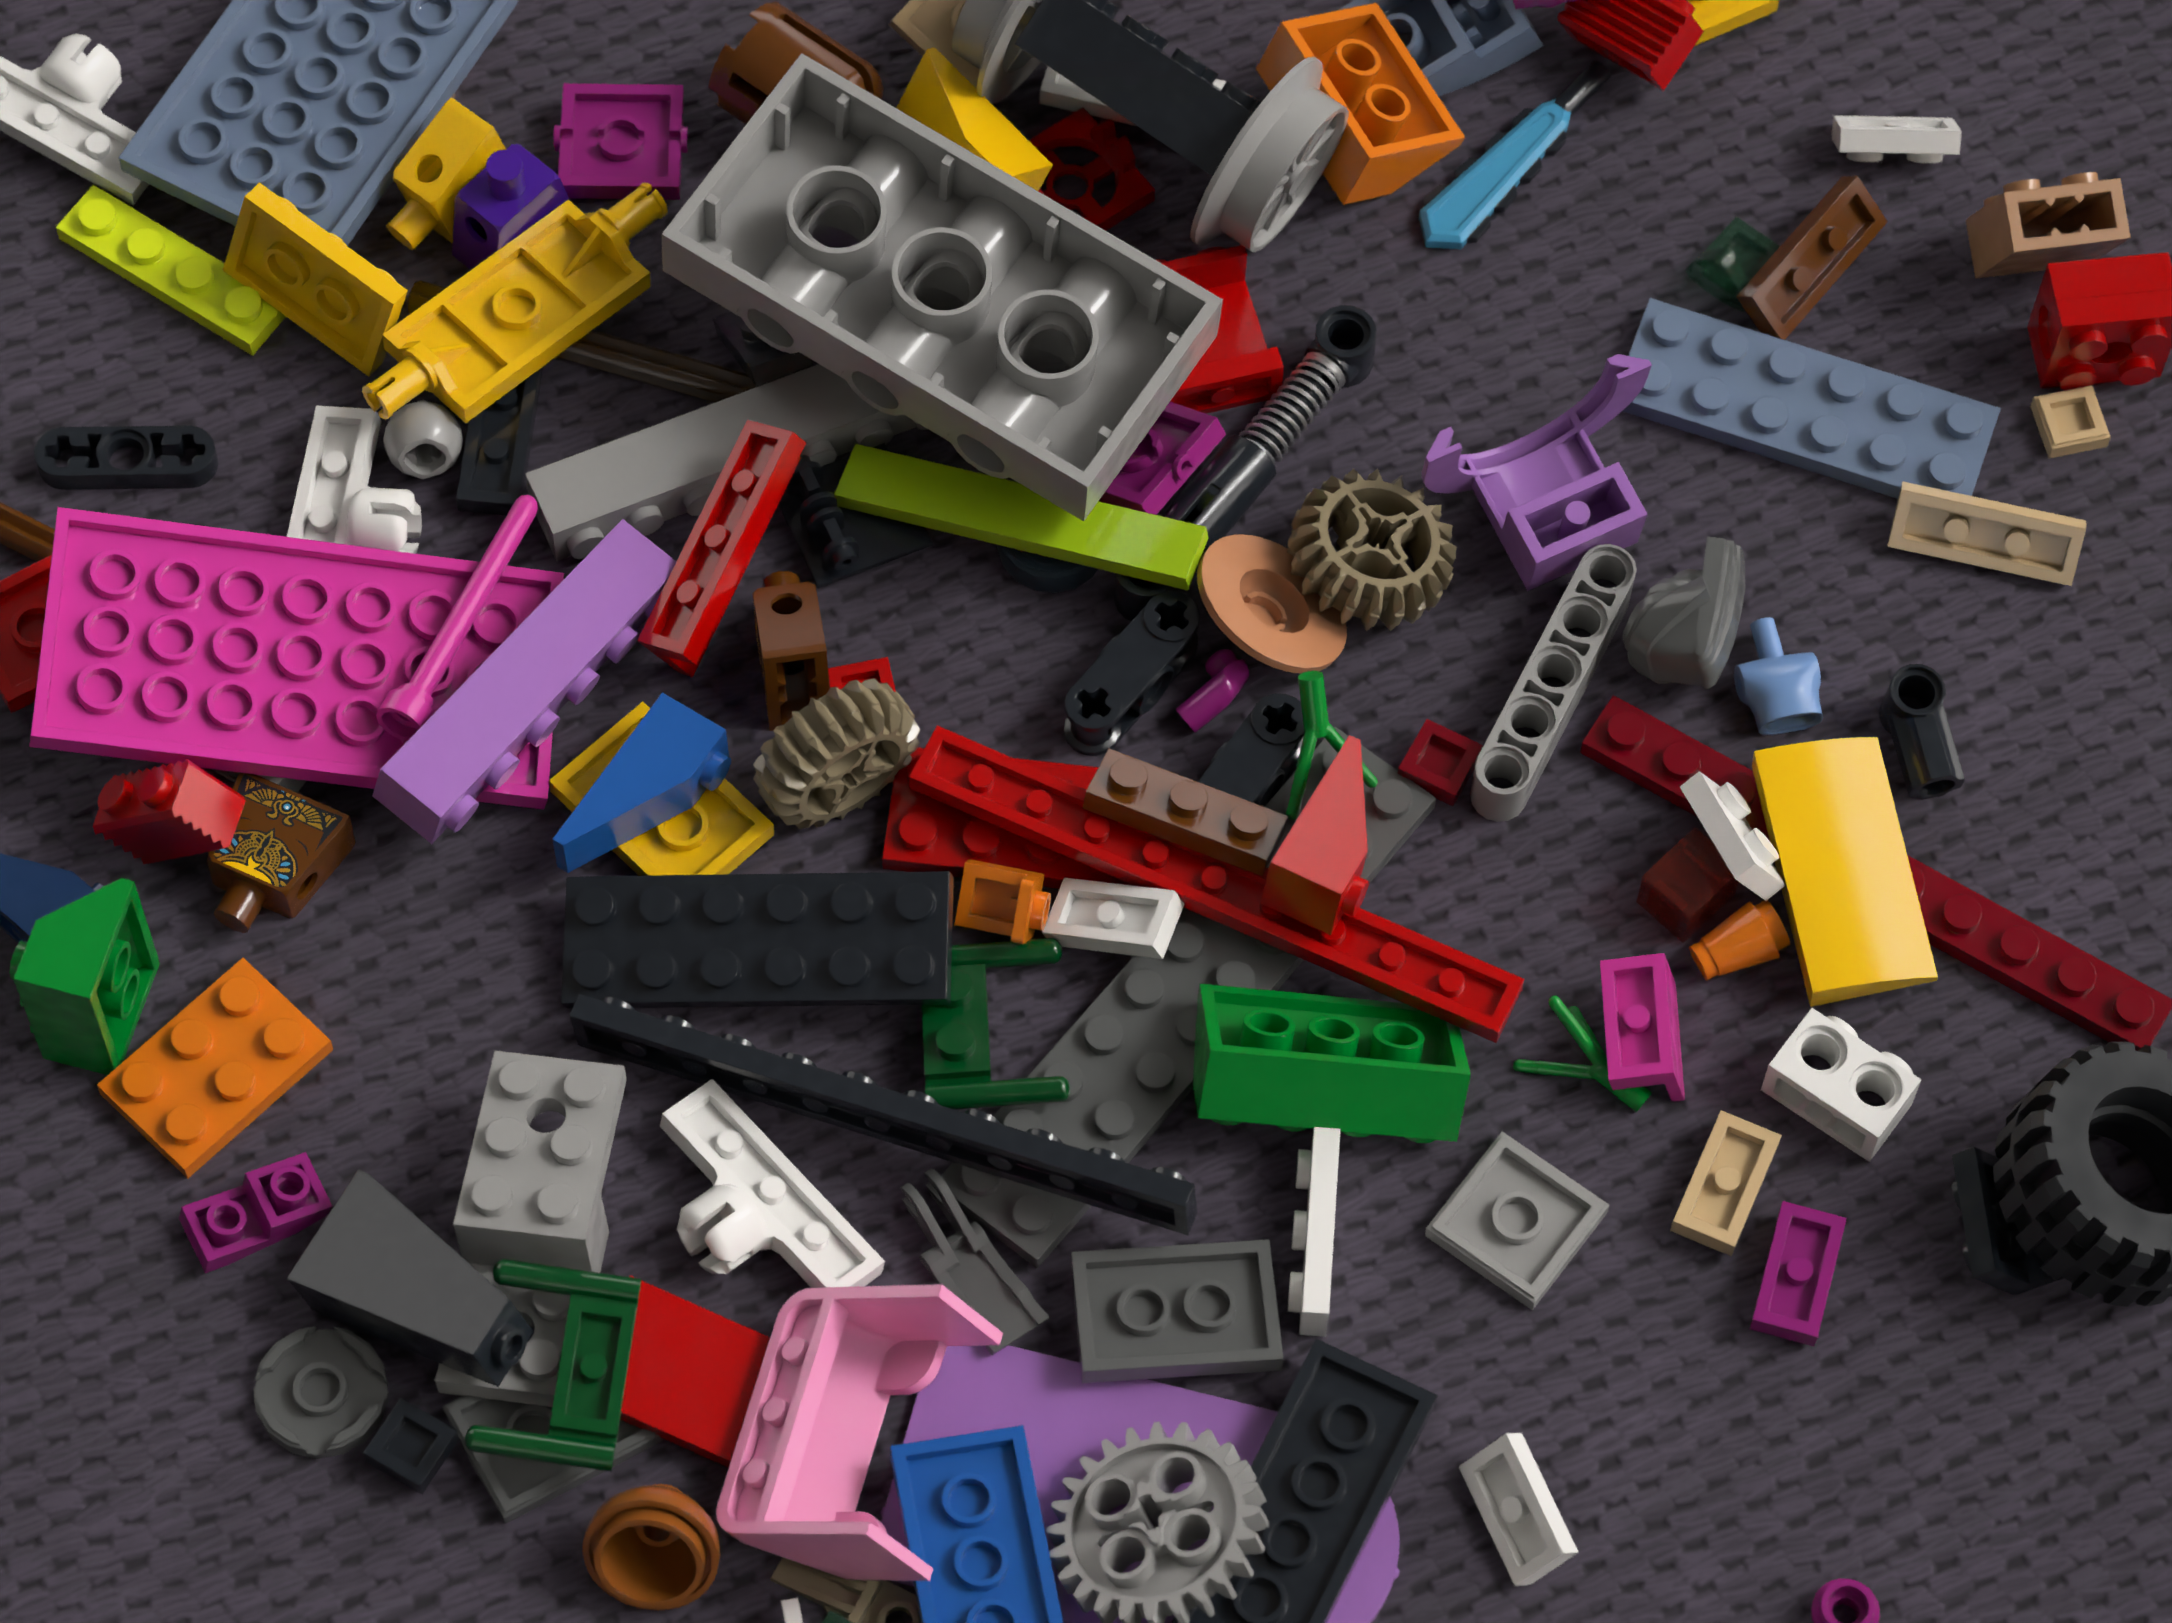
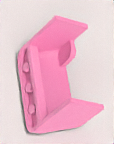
M942 1284L806 1288L792 1295L784 1303L777 1315L721 1491L716 1511L720 1527L746 1545L843 1579L930 1581L933 1568L890 1537L882 1522L866 1512H855L890 1396L911 1395L927 1387L940 1370L947 1346L1000 1345L1003 1333Z

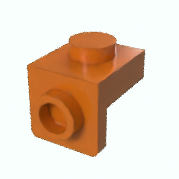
M969 859L965 862L954 925L1011 936V942L1025 944L1034 937L1035 930L1043 931L1047 923L1051 893L1042 891L1045 874Z

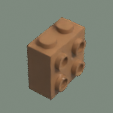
M2085 172L2064 177L2061 179V185L2041 188L2039 179L2020 180L2003 186L2004 192L2001 195L1985 199L1984 207L1966 219L1976 279L2046 270L2048 263L2099 259L2131 238L2121 179L2099 181L2097 172Z

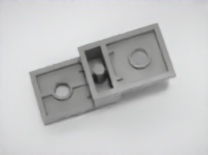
M494 1051L453 1225L461 1256L509 1298L528 1325L535 1331L532 1338L527 1342L523 1356L510 1368L499 1387L439 1363L435 1379L439 1393L553 1407L571 1296L498 1285L493 1279V1268L500 1259H509L601 1272L609 1235L601 1192L627 1080L624 1066ZM546 1111L558 1112L565 1117L562 1126L553 1132L541 1133L530 1127L532 1120L538 1114Z

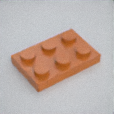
M241 958L100 1081L97 1087L100 1095L188 1179L331 1053L333 1046L331 1040L246 959Z

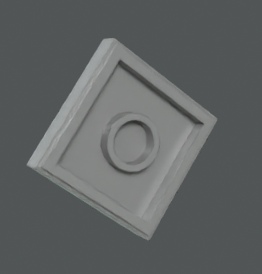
M1502 1131L1427 1226L1425 1236L1533 1311L1606 1216L1610 1205Z

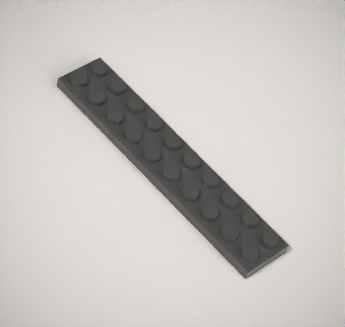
M1334 727V729L1346 741L1348 735L1342 732L1337 727ZM1326 739L1314 750L1299 815L1338 754ZM1361 745L1362 761L1378 780V784L1374 788L1367 787L1363 782L1368 852L1361 877L1368 880L1370 884L1435 808L1436 797L1413 781L1397 774L1398 771ZM1295 773L1265 806L1266 808L1286 815ZM1287 819L1284 834L1271 860L1275 856L1276 852L1278 851L1279 847L1283 843L1284 839L1288 835L1296 820ZM1183 907L1164 958L1133 956L1027 1077H1065L1070 1084L1068 1099L1064 1102L1002 1106L995 1113L994 1117L1003 1125L1025 1132L1031 1128L1048 1131L1057 1136L1064 1144L1087 1151L1090 1148L1096 1147L1107 1149L1119 1155L1126 1163H1129L1193 1089L1199 984L1277 991L1301 964L1303 959ZM953 1162L941 1175L966 1216L973 1221H977L982 1228L1037 1269L1091 1207V1205Z

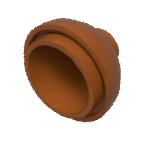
M654 1484L620 1492L609 1498L599 1507L585 1533L583 1558L592 1579L611 1597L636 1608L667 1610L687 1605L701 1597L709 1589L717 1574L720 1561V1545L713 1521L699 1504L673 1486Z

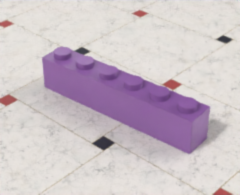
M622 519L380 769L372 796L431 844L447 828L451 829L454 833L459 831L479 806V802L475 798L488 785L495 790L500 788L512 775L520 762L516 755L529 742L535 747L541 745L560 720L556 713L569 700L575 705L581 703L600 678L596 671L608 659L615 664L618 663L631 650L639 637L635 630L649 618L676 561Z

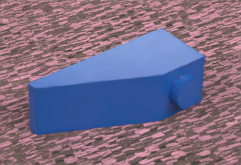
M661 693L552 839L557 867L569 873L694 807L706 789L710 791L717 789L726 777L731 765L726 729L666 694Z

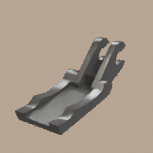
M930 1168L923 1172L929 1180L926 1187L956 1232L945 1238L929 1207L915 1187L908 1182L901 1186L900 1189L906 1196L902 1200L907 1210L933 1246L919 1256L920 1260L937 1284L944 1285L1003 1333L1000 1345L985 1346L990 1354L994 1355L1047 1321L1050 1317L1035 1301L1024 1283L1002 1259L980 1224L975 1220L969 1224L949 1186L935 1169Z

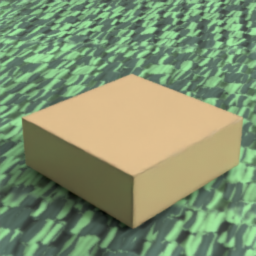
M2092 386L2033 398L2030 407L2048 458L2108 446L2111 437Z

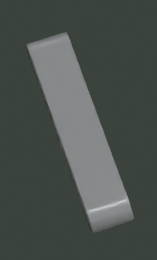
M1612 544L1597 545L1589 549L1582 557L1478 755L1470 797L1477 813L1486 819L1497 822L1508 821L1518 816L1525 808L1628 609L1637 570L1635 561L1630 553L1620 546ZM1598 579H1605L1613 582L1617 586L1613 588H1605L1597 585L1593 581ZM1580 628L1589 632L1591 636L1581 638L1572 635L1567 630ZM1553 677L1560 679L1566 685L1555 688L1546 685L1541 680ZM1522 727L1531 728L1537 731L1540 736L1534 738L1523 737L1516 733L1515 729ZM1500 777L1509 780L1514 786L1501 789L1491 785L1488 780Z

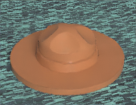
M1244 534L1225 536L1215 541L1200 559L1197 569V584L1204 606L1220 630L1248 655L1282 671L1301 674L1307 671H1321L1330 666L1344 649L1347 637L1346 623L1341 624V611L1334 607L1320 612L1319 600L1321 596L1319 594L1302 595V582L1305 577L1291 574V562L1294 556L1287 553L1288 549L1268 539Z

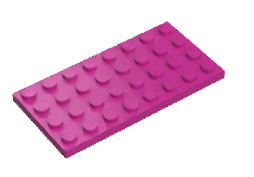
M58 507L29 747L165 764L171 762L174 765L178 761L183 763L188 759L198 767L375 789L380 769L407 742L383 729L377 721L376 713L390 690L398 689L401 684L410 682L479 562ZM506 566L431 695L434 701L432 706L434 713L564 580V573ZM553 731L538 747L529 742L516 755L520 762L508 780L497 790L488 785L475 800L478 802L544 810L548 800Z

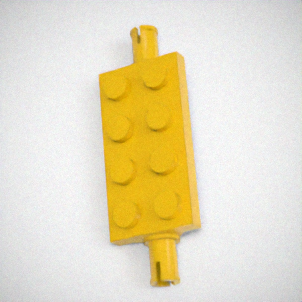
M644 182L609 210L600 208L596 212L584 214L572 202L567 200L382 334L384 349L399 363L372 383L362 387L363 396L370 408L376 412L382 406L383 408L378 411L379 417L387 420L393 416L395 411L426 390L432 392L465 424L651 287L650 272L631 254L629 240L657 219L667 215V205L661 194L655 189L647 196V193L652 190V185Z

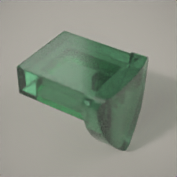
M1736 216L1712 244L1688 265L1685 271L1696 284L1728 306L1744 312L1745 309L1736 296L1780 246Z

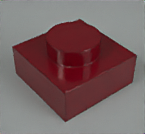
M1426 719L1401 762L1397 774L1413 781L1436 797V799L1454 806L1475 769L1476 761L1483 745Z

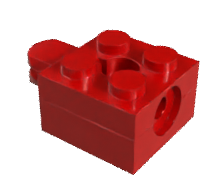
M2169 252L2047 264L2027 325L2041 389L2061 387L2066 391L2092 386L2095 383L2121 381L2124 385L2135 386L2147 383L2153 378L2161 377L2172 348V264Z

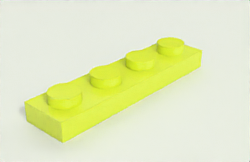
M94 184L56 226L60 240L252 356L286 317L261 299L260 294L256 290L242 285L224 272L223 267L225 263Z

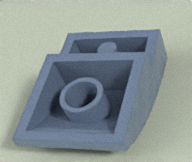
M1353 0L1339 9L1377 3L1438 96L1480 81L1544 46L1524 10L1515 9L1513 0Z

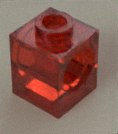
M1694 827L1642 876L1636 902L1684 943L1735 895L1739 881L1732 875L1712 840H1709Z

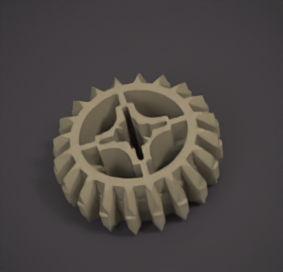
M1354 468L1344 476L1342 481L1331 475L1327 481L1323 482L1321 489L1314 488L1306 496L1301 510H1297L1292 520L1291 526L1293 528L1288 540L1287 553L1294 556L1291 562V574L1305 577L1302 582V595L1319 594L1321 596L1319 600L1320 612L1330 607L1341 611L1342 625L1349 621L1352 616L1361 618L1366 631L1374 627L1378 619L1390 631L1400 624L1402 618L1413 624L1422 616L1424 610L1430 611L1432 607L1438 604L1443 594L1442 590L1447 589L1453 577L1452 565L1456 559L1457 549L1455 545L1450 543L1453 536V525L1439 522L1442 516L1441 505L1426 506L1423 503L1425 498L1424 487L1413 493L1404 489L1402 475L1393 480L1392 483L1383 481L1378 468L1369 474L1367 480H1364ZM1331 527L1339 536L1336 542L1341 550L1337 552L1329 538L1328 529ZM1405 548H1408L1412 555L1415 572H1412L1406 564L1408 556L1403 551Z
M875 678L865 680L862 683L858 680L849 681L843 689H838L836 686L831 687L823 697L817 700L811 698L809 705L800 711H792V718L784 725L775 727V737L764 742L760 748L762 755L756 759L753 765L756 770L753 780L759 787L758 792L768 807L786 825H796L799 829L809 828L813 824L816 827L825 826L832 818L837 817L843 820L851 810L857 807L862 809L864 803L873 796H881L880 791L888 783L894 782L897 772L908 766L911 762L912 757L910 754L917 749L920 743L917 736L921 729L915 722V716L898 692L892 690L888 683L880 684Z

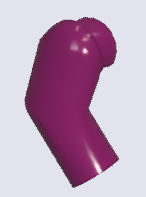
M1220 649L1207 660L1205 669L1212 678L1175 708L1195 733L1226 709L1248 681L1249 670L1245 660H1238L1232 650Z

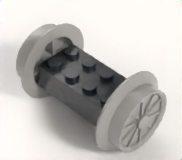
M966 0L954 29L952 49L954 53L980 70L977 82L978 95L984 96L991 104L1001 101L1018 88L1042 62L1213 176L1199 203L1191 227V240L1198 246L1207 245L1223 234H1226L1251 252H1257L1264 248L1285 227L1308 197L1327 167L1344 133L1349 111L1345 106L1320 90L1323 65L1316 57H1308L1294 66L1275 85L1264 100L1260 102L1228 81L1222 89H1219L1213 85L1219 74L1179 48H1176L1172 56L1165 53L1164 49L1169 41L1140 21L1138 22L1129 15H1126L1122 23L1115 20L1114 18L1120 8L1108 0Z

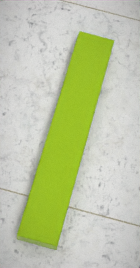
M855 444L834 493L837 506L1184 590H1189L1208 541V533L1205 526L1099 501L1087 518L1082 521L1018 482Z

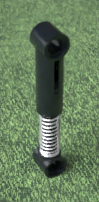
M1339 305L1323 313L1316 324L1315 340L1306 349L1303 362L1297 365L1296 370L1292 371L1290 377L1285 379L1284 385L1279 386L1277 393H1274L1271 396V400L1265 403L1264 408L1259 410L1258 415L1253 417L1252 423L1247 424L1245 431L1240 432L1239 436H1229L1162 515L1163 517L1205 526L1207 528L1208 541L1203 554L1215 541L1225 537L1271 483L1277 474L1275 462L1281 461V454H1287L1288 447L1293 446L1295 443L1294 439H1299L1301 432L1307 430V424L1313 423V416H1319L1320 409L1325 408L1327 405L1326 401L1332 400V394L1338 393L1341 388L1360 384L1369 376L1373 368L1377 330L1373 318L1365 310L1352 305ZM1348 344L1353 346L1354 349L1341 350L1335 347V345ZM1115 573L1114 603L1118 612L1127 620L1132 621L1147 605L1149 600L1158 593L1166 591L1179 592L1181 589L1159 583L1154 587L1141 588L1133 584V582L1141 579Z

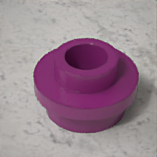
M1835 1579L1824 1584L1817 1591L1811 1605L1812 1623H1840L1835 1619L1832 1609L1841 1604L1850 1606L1855 1611L1857 1620L1853 1623H1879L1880 1619L1879 1604L1873 1592L1861 1582L1853 1579Z

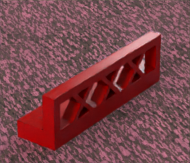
M751 420L746 421L637 640L681 674L690 677L694 676L802 458L800 455L806 442L793 431Z

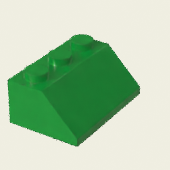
M120 878L37 919L28 942L20 941L16 946L10 964V978L15 982L20 996V1005L25 1009L30 1022V1032L35 1036L43 1059L109 1075L124 1061L160 965L135 882Z

